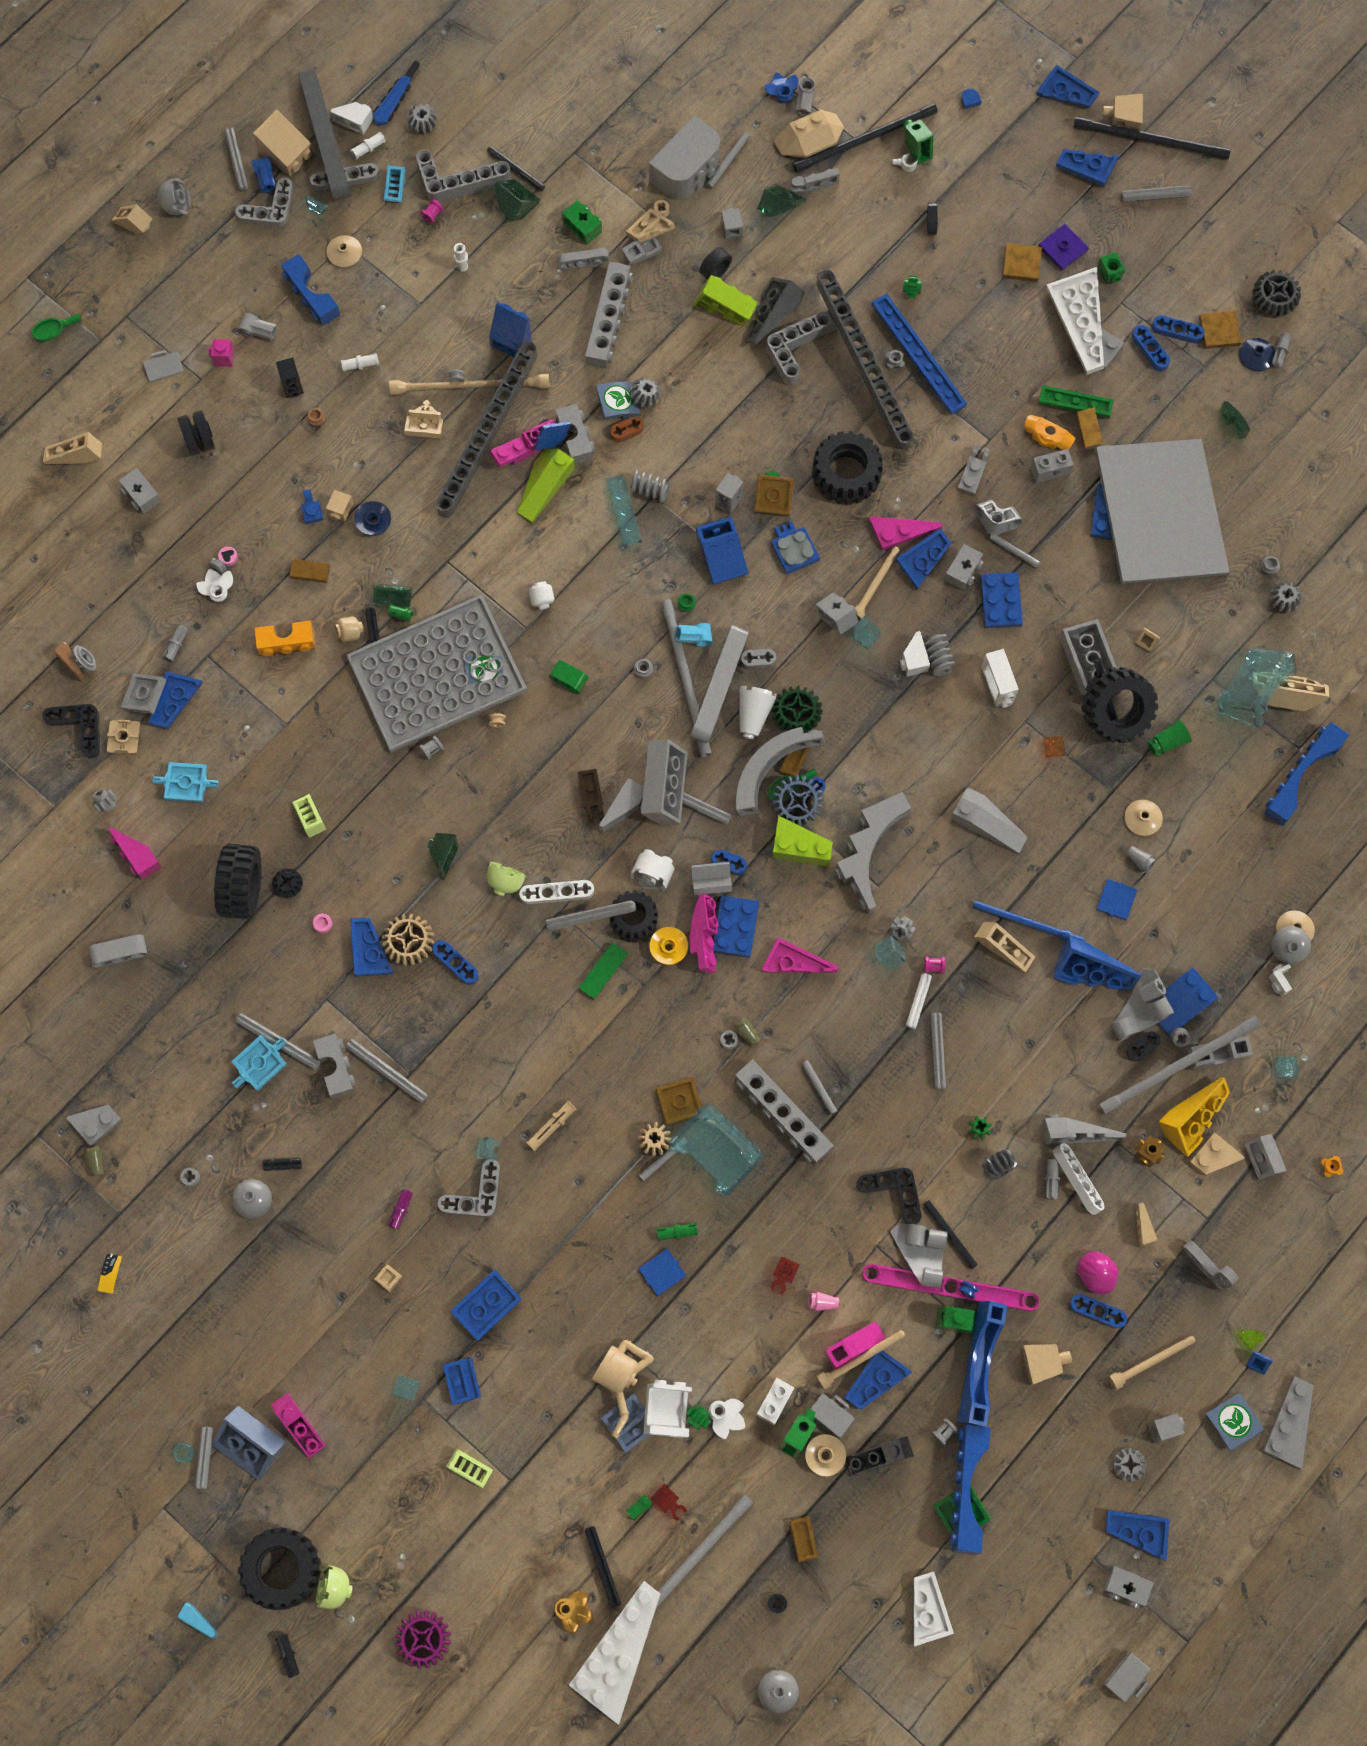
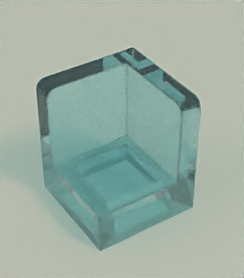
M864 616L852 628L851 636L868 649L880 638L881 629Z
M892 936L875 945L876 958L889 970H893L906 962L905 948Z
M399 1374L392 1394L414 1402L421 1382Z

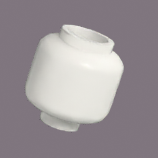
M546 581L534 583L528 590L531 605L538 607L539 610L550 608L549 604H552L555 600L552 586L547 584Z

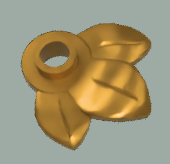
M579 1591L573 1592L568 1598H561L555 1603L554 1613L561 1619L562 1627L566 1632L576 1634L578 1624L583 1625L593 1621L594 1617L591 1610L585 1606L589 1600V1594ZM564 1605L568 1606V1611L566 1613L562 1612V1607Z

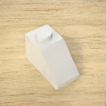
M357 102L333 108L330 111L333 122L364 135L373 120L370 107Z
M920 631L915 633L903 653L902 660H900L901 669L905 671L906 676L929 671L930 663Z

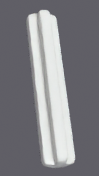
M923 973L921 975L906 1023L908 1028L915 1029L932 978L929 974Z

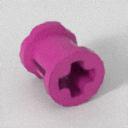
M431 199L429 206L422 210L420 214L424 220L433 223L437 214L441 213L444 209L438 201Z
M925 956L924 972L926 974L928 972H941V974H944L945 957L929 958Z

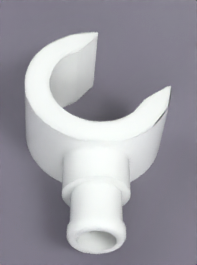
M907 153L902 159H893L892 164L901 166L904 171L912 172L916 169L918 160L912 165L906 164L905 161L910 156V153Z

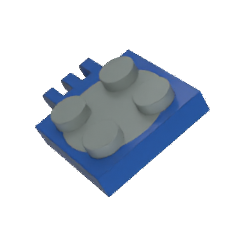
M792 521L787 522L789 529H787L785 523L781 524L782 532L778 526L774 527L778 538L771 540V545L786 575L820 561V556L805 527L796 530Z

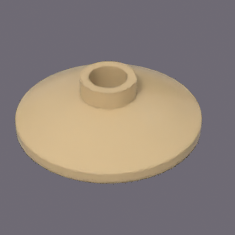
M347 235L338 236L328 244L326 250L327 258L336 267L348 268L360 260L362 247L354 237Z
M1149 800L1132 802L1124 814L1127 828L1138 836L1153 835L1162 825L1163 817L1161 810L1155 803ZM1141 814H1147L1148 818H1143Z
M1288 911L1278 919L1276 932L1285 926L1298 925L1307 933L1310 941L1313 939L1315 932L1314 924L1305 913Z
M822 1434L809 1442L805 1451V1459L808 1467L814 1473L820 1476H832L843 1468L846 1461V1450L838 1438ZM823 1452H827L829 1454V1458L827 1460H824L821 1457V1454Z

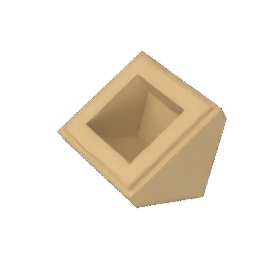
M1144 627L1135 643L1151 653L1160 637Z

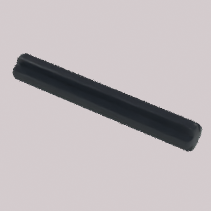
M594 1526L585 1529V1534L610 1607H618L621 1605V1601L596 1528Z

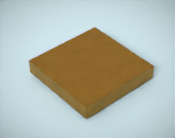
M1007 243L1003 278L1038 282L1042 247Z
M1236 310L1199 315L1200 325L1204 329L1203 342L1205 349L1241 345Z
M758 475L754 512L790 516L794 479Z
M693 1077L656 1088L666 1126L704 1116Z

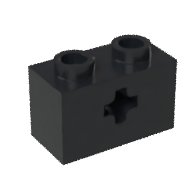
M294 358L277 361L276 365L286 398L297 397L303 394Z

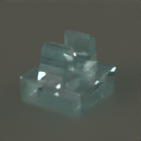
M1297 1056L1275 1058L1277 1078L1299 1076Z
M480 1138L477 1158L483 1160L498 1158L499 1154H495L493 1149L494 1147H500L501 1144L495 1141V1138Z

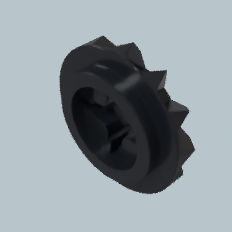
M285 868L273 876V890L282 898H292L302 889L303 879L300 873L294 869ZM283 877L287 880L292 879L290 881L292 888L287 885L282 886L284 884Z

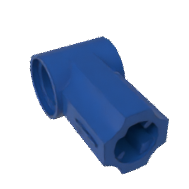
M269 157L252 160L261 191L267 194L272 193L276 189Z

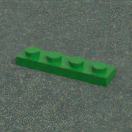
M1042 385L1038 404L1073 412L1095 408L1097 417L1110 419L1114 400Z

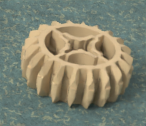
M403 914L402 920L399 921L395 917V924L392 922L388 923L391 929H384L386 935H382V939L385 940L382 946L386 948L385 953L390 954V960L396 958L397 964L403 960L404 966H407L408 961H410L411 965L414 966V960L417 959L421 963V956L428 958L426 951L432 952V948L428 945H434V940L431 939L434 937V933L430 932L432 930L430 925L426 926V920L421 921L420 916H417L414 920L413 914H410L409 919H406V916ZM406 927L403 933L396 934L400 929ZM413 927L418 928L424 934V938L414 935ZM410 934L412 941L406 944L404 939H407ZM393 942L403 945L404 952L397 951L393 947ZM421 945L418 950L411 953L413 947Z

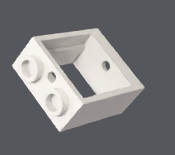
M1001 649L987 653L981 668L996 708L1011 706L1019 689L1005 651Z

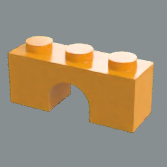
M311 621L292 623V633L286 638L276 636L273 625L255 628L256 647L259 655L289 654L292 651L300 650L305 652L315 648L314 630Z

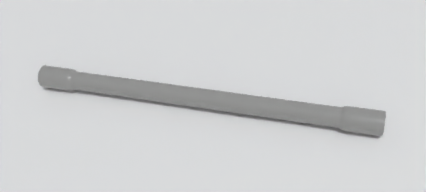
M667 599L661 602V606L668 625L694 725L699 713V707L682 642L675 640L674 633L677 623L672 600ZM697 739L701 757L711 756L709 742L705 743Z
M1256 1015L1210 1043L1122 1093L1100 1103V1106L1105 1114L1109 1113L1129 1099L1240 1036L1262 1026Z
M745 1494L658 1590L661 1595L657 1607L732 1524L753 1504Z

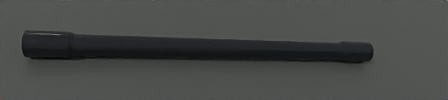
M935 103L920 108L918 111L813 156L793 163V168L796 173L801 172L812 165L903 127L904 122L907 120L915 122L938 113Z
M1077 116L1073 126L1080 129L1094 130L1209 154L1223 159H1229L1231 152L1229 148L1210 146L1110 125Z

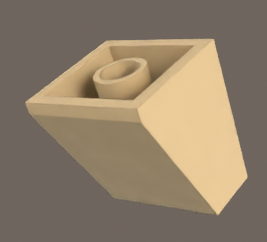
M277 109L253 133L258 153L263 157H269L270 162L288 176L297 172L300 166L312 156L311 143Z

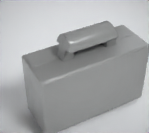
M166 350L151 354V360L143 362L149 382L184 372L178 352L168 354ZM165 354L164 356L155 358V356Z
M822 1393L810 1408L816 1412L814 1416L815 1421L838 1439L842 1437L855 1419L847 1413L849 1404L838 1395L830 1399ZM835 1400L838 1401V1402H839L841 1405H843L845 1408L842 1409V1408H841L839 1405H837L834 1401H835Z
M1128 1652L1106 1681H1104L1103 1685L1121 1701L1126 1702L1131 1695L1138 1698L1149 1685L1144 1678L1151 1669L1133 1653ZM1141 1682H1143V1684L1140 1686V1688H1139V1689L1136 1691V1693H1135V1692H1134L1135 1689L1139 1686V1684H1140Z

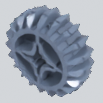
M795 775V781H792L791 776H789L788 784L782 780L781 783L784 787H776L780 794L773 793V796L778 797V800H773L772 803L779 804L778 807L774 808V811L780 809L781 813L778 816L782 817L784 814L786 816L784 819H792L791 822L793 823L794 820H797L799 826H801V820H804L805 824L808 825L807 818L810 817L812 821H815V817L812 814L820 815L816 808H823V805L818 804V801H824L823 797L818 798V795L823 792L822 790L815 791L819 786L818 783L813 787L810 785L813 782L812 778L807 783L805 782L806 776H803L802 781H799V776ZM803 785L808 789L802 794H798L791 786ZM787 791L791 796V803L784 808L782 797L784 792ZM792 793L797 797L806 794L802 801L805 809L799 804L790 807L794 801ZM812 793L814 805L810 811L805 804V799ZM798 807L806 815L796 817L788 812Z

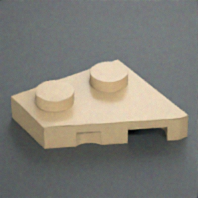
M1213 1133L1189 1164L1206 1176L1231 1164L1240 1162L1245 1157L1219 1135Z

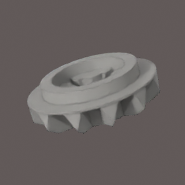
M76 645L71 650V657L75 660L74 663H77L78 667L82 668L84 672L91 673L96 669L95 659L86 648Z
M1126 1448L1116 1454L1113 1467L1119 1478L1124 1481L1133 1482L1139 1480L1145 1474L1147 1464L1144 1456L1138 1450ZM1129 1456L1133 1463L1138 1464L1132 1467L1131 1474L1129 1467L1122 1466V1464L1129 1461Z

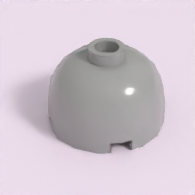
M179 178L164 182L160 186L157 196L159 206L172 216L187 214L186 210L191 205L189 191L187 188H183L182 184L184 182Z
M1285 926L1277 930L1273 936L1271 948L1275 957L1282 963L1298 964L1309 955L1311 941L1307 933L1301 928Z
M244 1180L233 1191V1207L243 1218L259 1219L266 1215L271 1208L272 1192L260 1180Z
M772 1670L766 1673L759 1681L757 1688L758 1698L761 1705L768 1711L776 1714L785 1713L791 1710L797 1703L799 1686L790 1673L783 1670Z

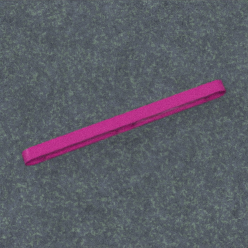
M869 1264L862 1271L863 1279L871 1284L978 1303L979 1301H993L1008 1305L1007 1308L1023 1311H1034L1040 1304L1039 1297L1035 1293L967 1281L979 1289L978 1292L974 1293L975 1298L972 1299L958 1290L959 1287L963 1286L962 1282L965 1280L943 1277L941 1288L921 1285L914 1273L909 1270ZM869 1268L875 1269L877 1272L876 1278L869 1279L866 1276V1270ZM946 1283H954L956 1291L948 1293L945 1290ZM1028 1296L1033 1297L1036 1301L1035 1306L1032 1308L1025 1305V1298Z

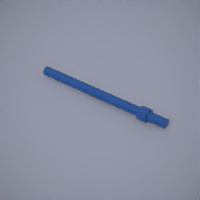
M976 900L972 907L1060 937V940L1067 941L1069 936L1085 941L1084 937L1072 934L1069 930H1061Z

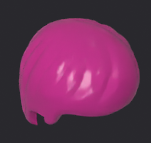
M1098 1251L1088 1252L1081 1257L1077 1265L1078 1275L1084 1286L1091 1292L1101 1295L1108 1294L1116 1287L1119 1274L1118 1268L1107 1255Z

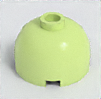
M490 862L486 875L488 884L494 888L493 892L502 896L505 893L512 894L518 891L526 877L524 873L511 867H504L496 862Z
M326 1565L322 1571L325 1577L322 1581L319 1580L316 1603H319L317 1605L318 1608L335 1609L340 1607L346 1598H350L352 1585H349V1578L346 1572L338 1567Z

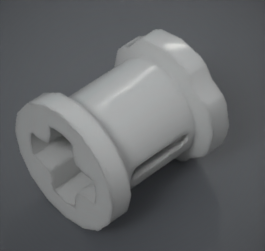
M433 736L432 740L425 745L419 746L428 760L439 750H444L436 736Z
M947 1418L943 1420L944 1423L936 1431L933 1430L931 1432L943 1446L947 1444L946 1441L953 1433L958 1432V1429Z

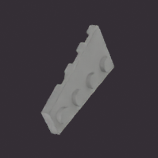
M1294 1376L1267 1438L1263 1452L1301 1470L1314 1385Z

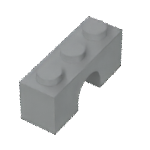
M577 404L556 409L558 423L569 421L570 427L567 432H573L577 435L574 439L566 441L568 455L574 459L575 464L593 460L592 452H595L593 442L588 440L590 433L587 425H583L582 421L585 419L582 409L579 410Z
M335 1033L314 1040L313 1043L319 1061L321 1063L334 1061L337 1064L336 1071L332 1075L324 1077L331 1099L354 1093L353 1086H356L353 1074L349 1075L348 1068L351 1066L348 1057H344L342 1052L345 1049L342 1038L338 1039Z
M1249 1036L1237 1038L1191 1064V1071L1248 1060L1253 1056ZM1206 1044L1191 1047L1187 1051V1055Z

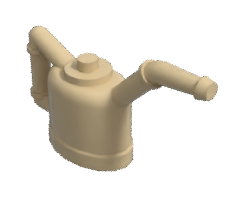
M623 1340L618 1348L613 1345L611 1346L592 1378V1381L599 1383L616 1395L620 1419L612 1433V1437L615 1439L620 1436L619 1434L629 1418L623 1390L625 1388L628 1389L630 1385L634 1387L638 1381L635 1379L636 1374L654 1360V1357L648 1351L642 1350L628 1340ZM626 1350H629L642 1358V1360L637 1363L636 1360L624 1353Z

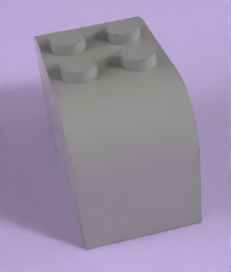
M694 115L649 162V182L672 199L683 200L689 198L696 190H700L703 187L704 182L714 175L719 166L720 137L718 133Z

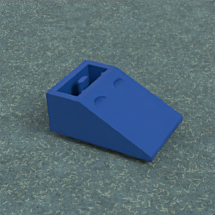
M497 302L489 335L490 345L515 357L524 342H532L528 316L523 312L513 310L507 304Z
M732 517L696 527V538L714 585L749 574Z

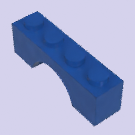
M300 254L281 264L283 270L281 274L284 280L292 284L293 292L301 296L302 304L306 309L309 307L312 311L310 313L316 322L319 321L323 326L340 316L339 307L329 293H313L306 287L311 273L309 266Z

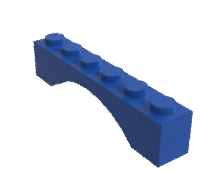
M1332 722L1327 727L1322 726L1317 733L1320 736L1318 740H1312L1306 748L1309 750L1307 755L1302 754L1296 762L1299 765L1297 769L1292 768L1286 776L1289 780L1286 784L1281 783L1275 791L1278 795L1275 799L1271 797L1265 805L1267 810L1264 814L1281 826L1285 825L1298 807V785L1304 771L1316 761L1335 755L1350 735Z
M979 1301L957 1421L959 1423L987 1427L990 1410L988 1398L989 1367L996 1341L1005 1324L1008 1305L993 1301Z
M966 1424L959 1429L957 1436L960 1447L956 1453L958 1471L956 1470L954 1482L957 1483V1487L953 1494L955 1512L951 1516V1524L954 1527L949 1543L952 1546V1552L976 1556L982 1553L983 1531L978 1525L972 1510L970 1485L976 1464L989 1449L990 1428Z

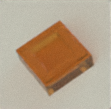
M1063 736L1046 737L1043 739L1046 758L1065 756Z

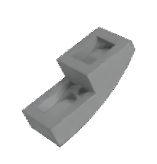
M655 237L642 243L636 240L622 248L630 264L644 261L663 251Z

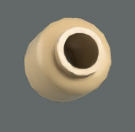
M354 616L340 618L337 624L334 625L335 635L342 642L358 640L363 632L362 622H358Z

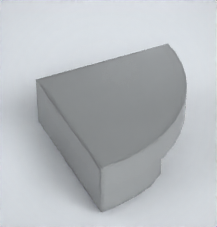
M212 558L209 562V565L219 573L223 574L227 571L225 563L220 559Z

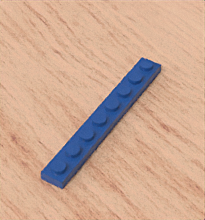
M886 293L872 301L871 306L948 412L953 415L965 408L967 405L966 401Z

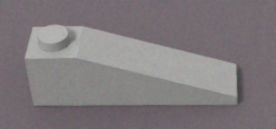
M967 787L951 817V821L1017 854L1020 853L1028 838L985 795Z

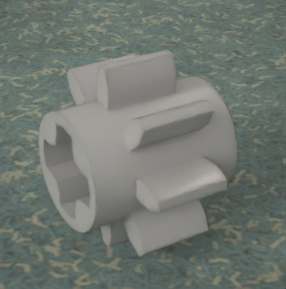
M100 789L93 795L94 801L92 803L98 812L101 810L109 812L115 807V800L117 798L110 789L107 792L105 789Z
M906 916L901 919L896 917L890 926V929L893 930L892 936L900 939V941L905 937L909 940L916 929L913 927V920L906 918Z

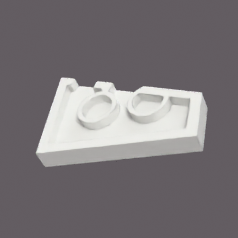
M930 1572L913 1578L914 1646L954 1634L935 1573Z

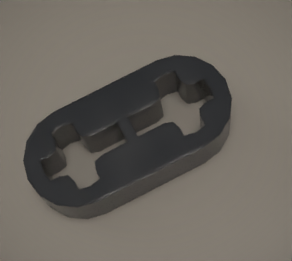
M928 203L927 234L937 235V203Z
M1153 1031L1147 1032L1132 1043L1126 1051L1128 1059L1138 1062L1154 1051L1160 1044L1159 1035ZM1147 1037L1155 1039L1154 1045L1151 1043L1145 1046V1043L1148 1041ZM1141 1047L1142 1050L1139 1052V1057L1138 1055L1133 1056L1131 1054L1133 1049L1137 1050Z

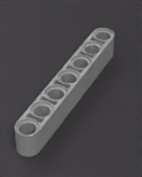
M731 625L690 737L705 743L709 742L749 631Z

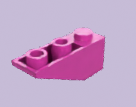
M109 828L112 834L109 838L115 846L119 844L122 849L119 853L125 861H130L132 865L129 868L135 876L139 875L143 880L161 868V865L148 846L113 828Z
M875 1321L829 1347L824 1353L835 1370L885 1340L886 1337Z
M289 1392L271 1404L275 1414L308 1458L326 1446Z

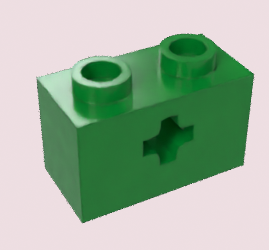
M578 200L562 212L563 223L586 245L602 233L601 219L597 215L594 216L589 208Z

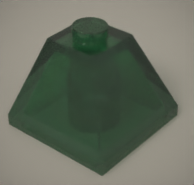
M515 179L495 183L499 209L510 221L522 220L540 202L538 197Z
M774 184L764 190L757 209L762 211L763 215L773 217L805 203L807 199L778 184Z
M436 833L435 837L430 839L428 848L440 878L445 880L459 844L454 834Z

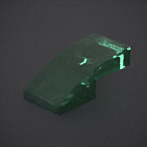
M1224 401L1220 408V413L1226 426L1233 424L1239 439L1246 438L1250 431L1246 420L1232 404Z

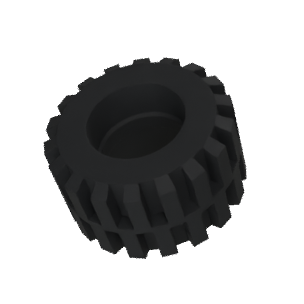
M633 890V893L630 894L629 891H626L625 895H618V899H614L612 905L633 901L635 902V907L644 912L645 919L638 925H629L623 921V914L610 917V925L615 935L618 934L621 940L625 938L626 942L634 940V943H638L639 939L644 941L647 936L650 937L653 934V930L655 931L658 923V911L655 902H652V898L649 895L646 897L644 892L638 894L637 890Z

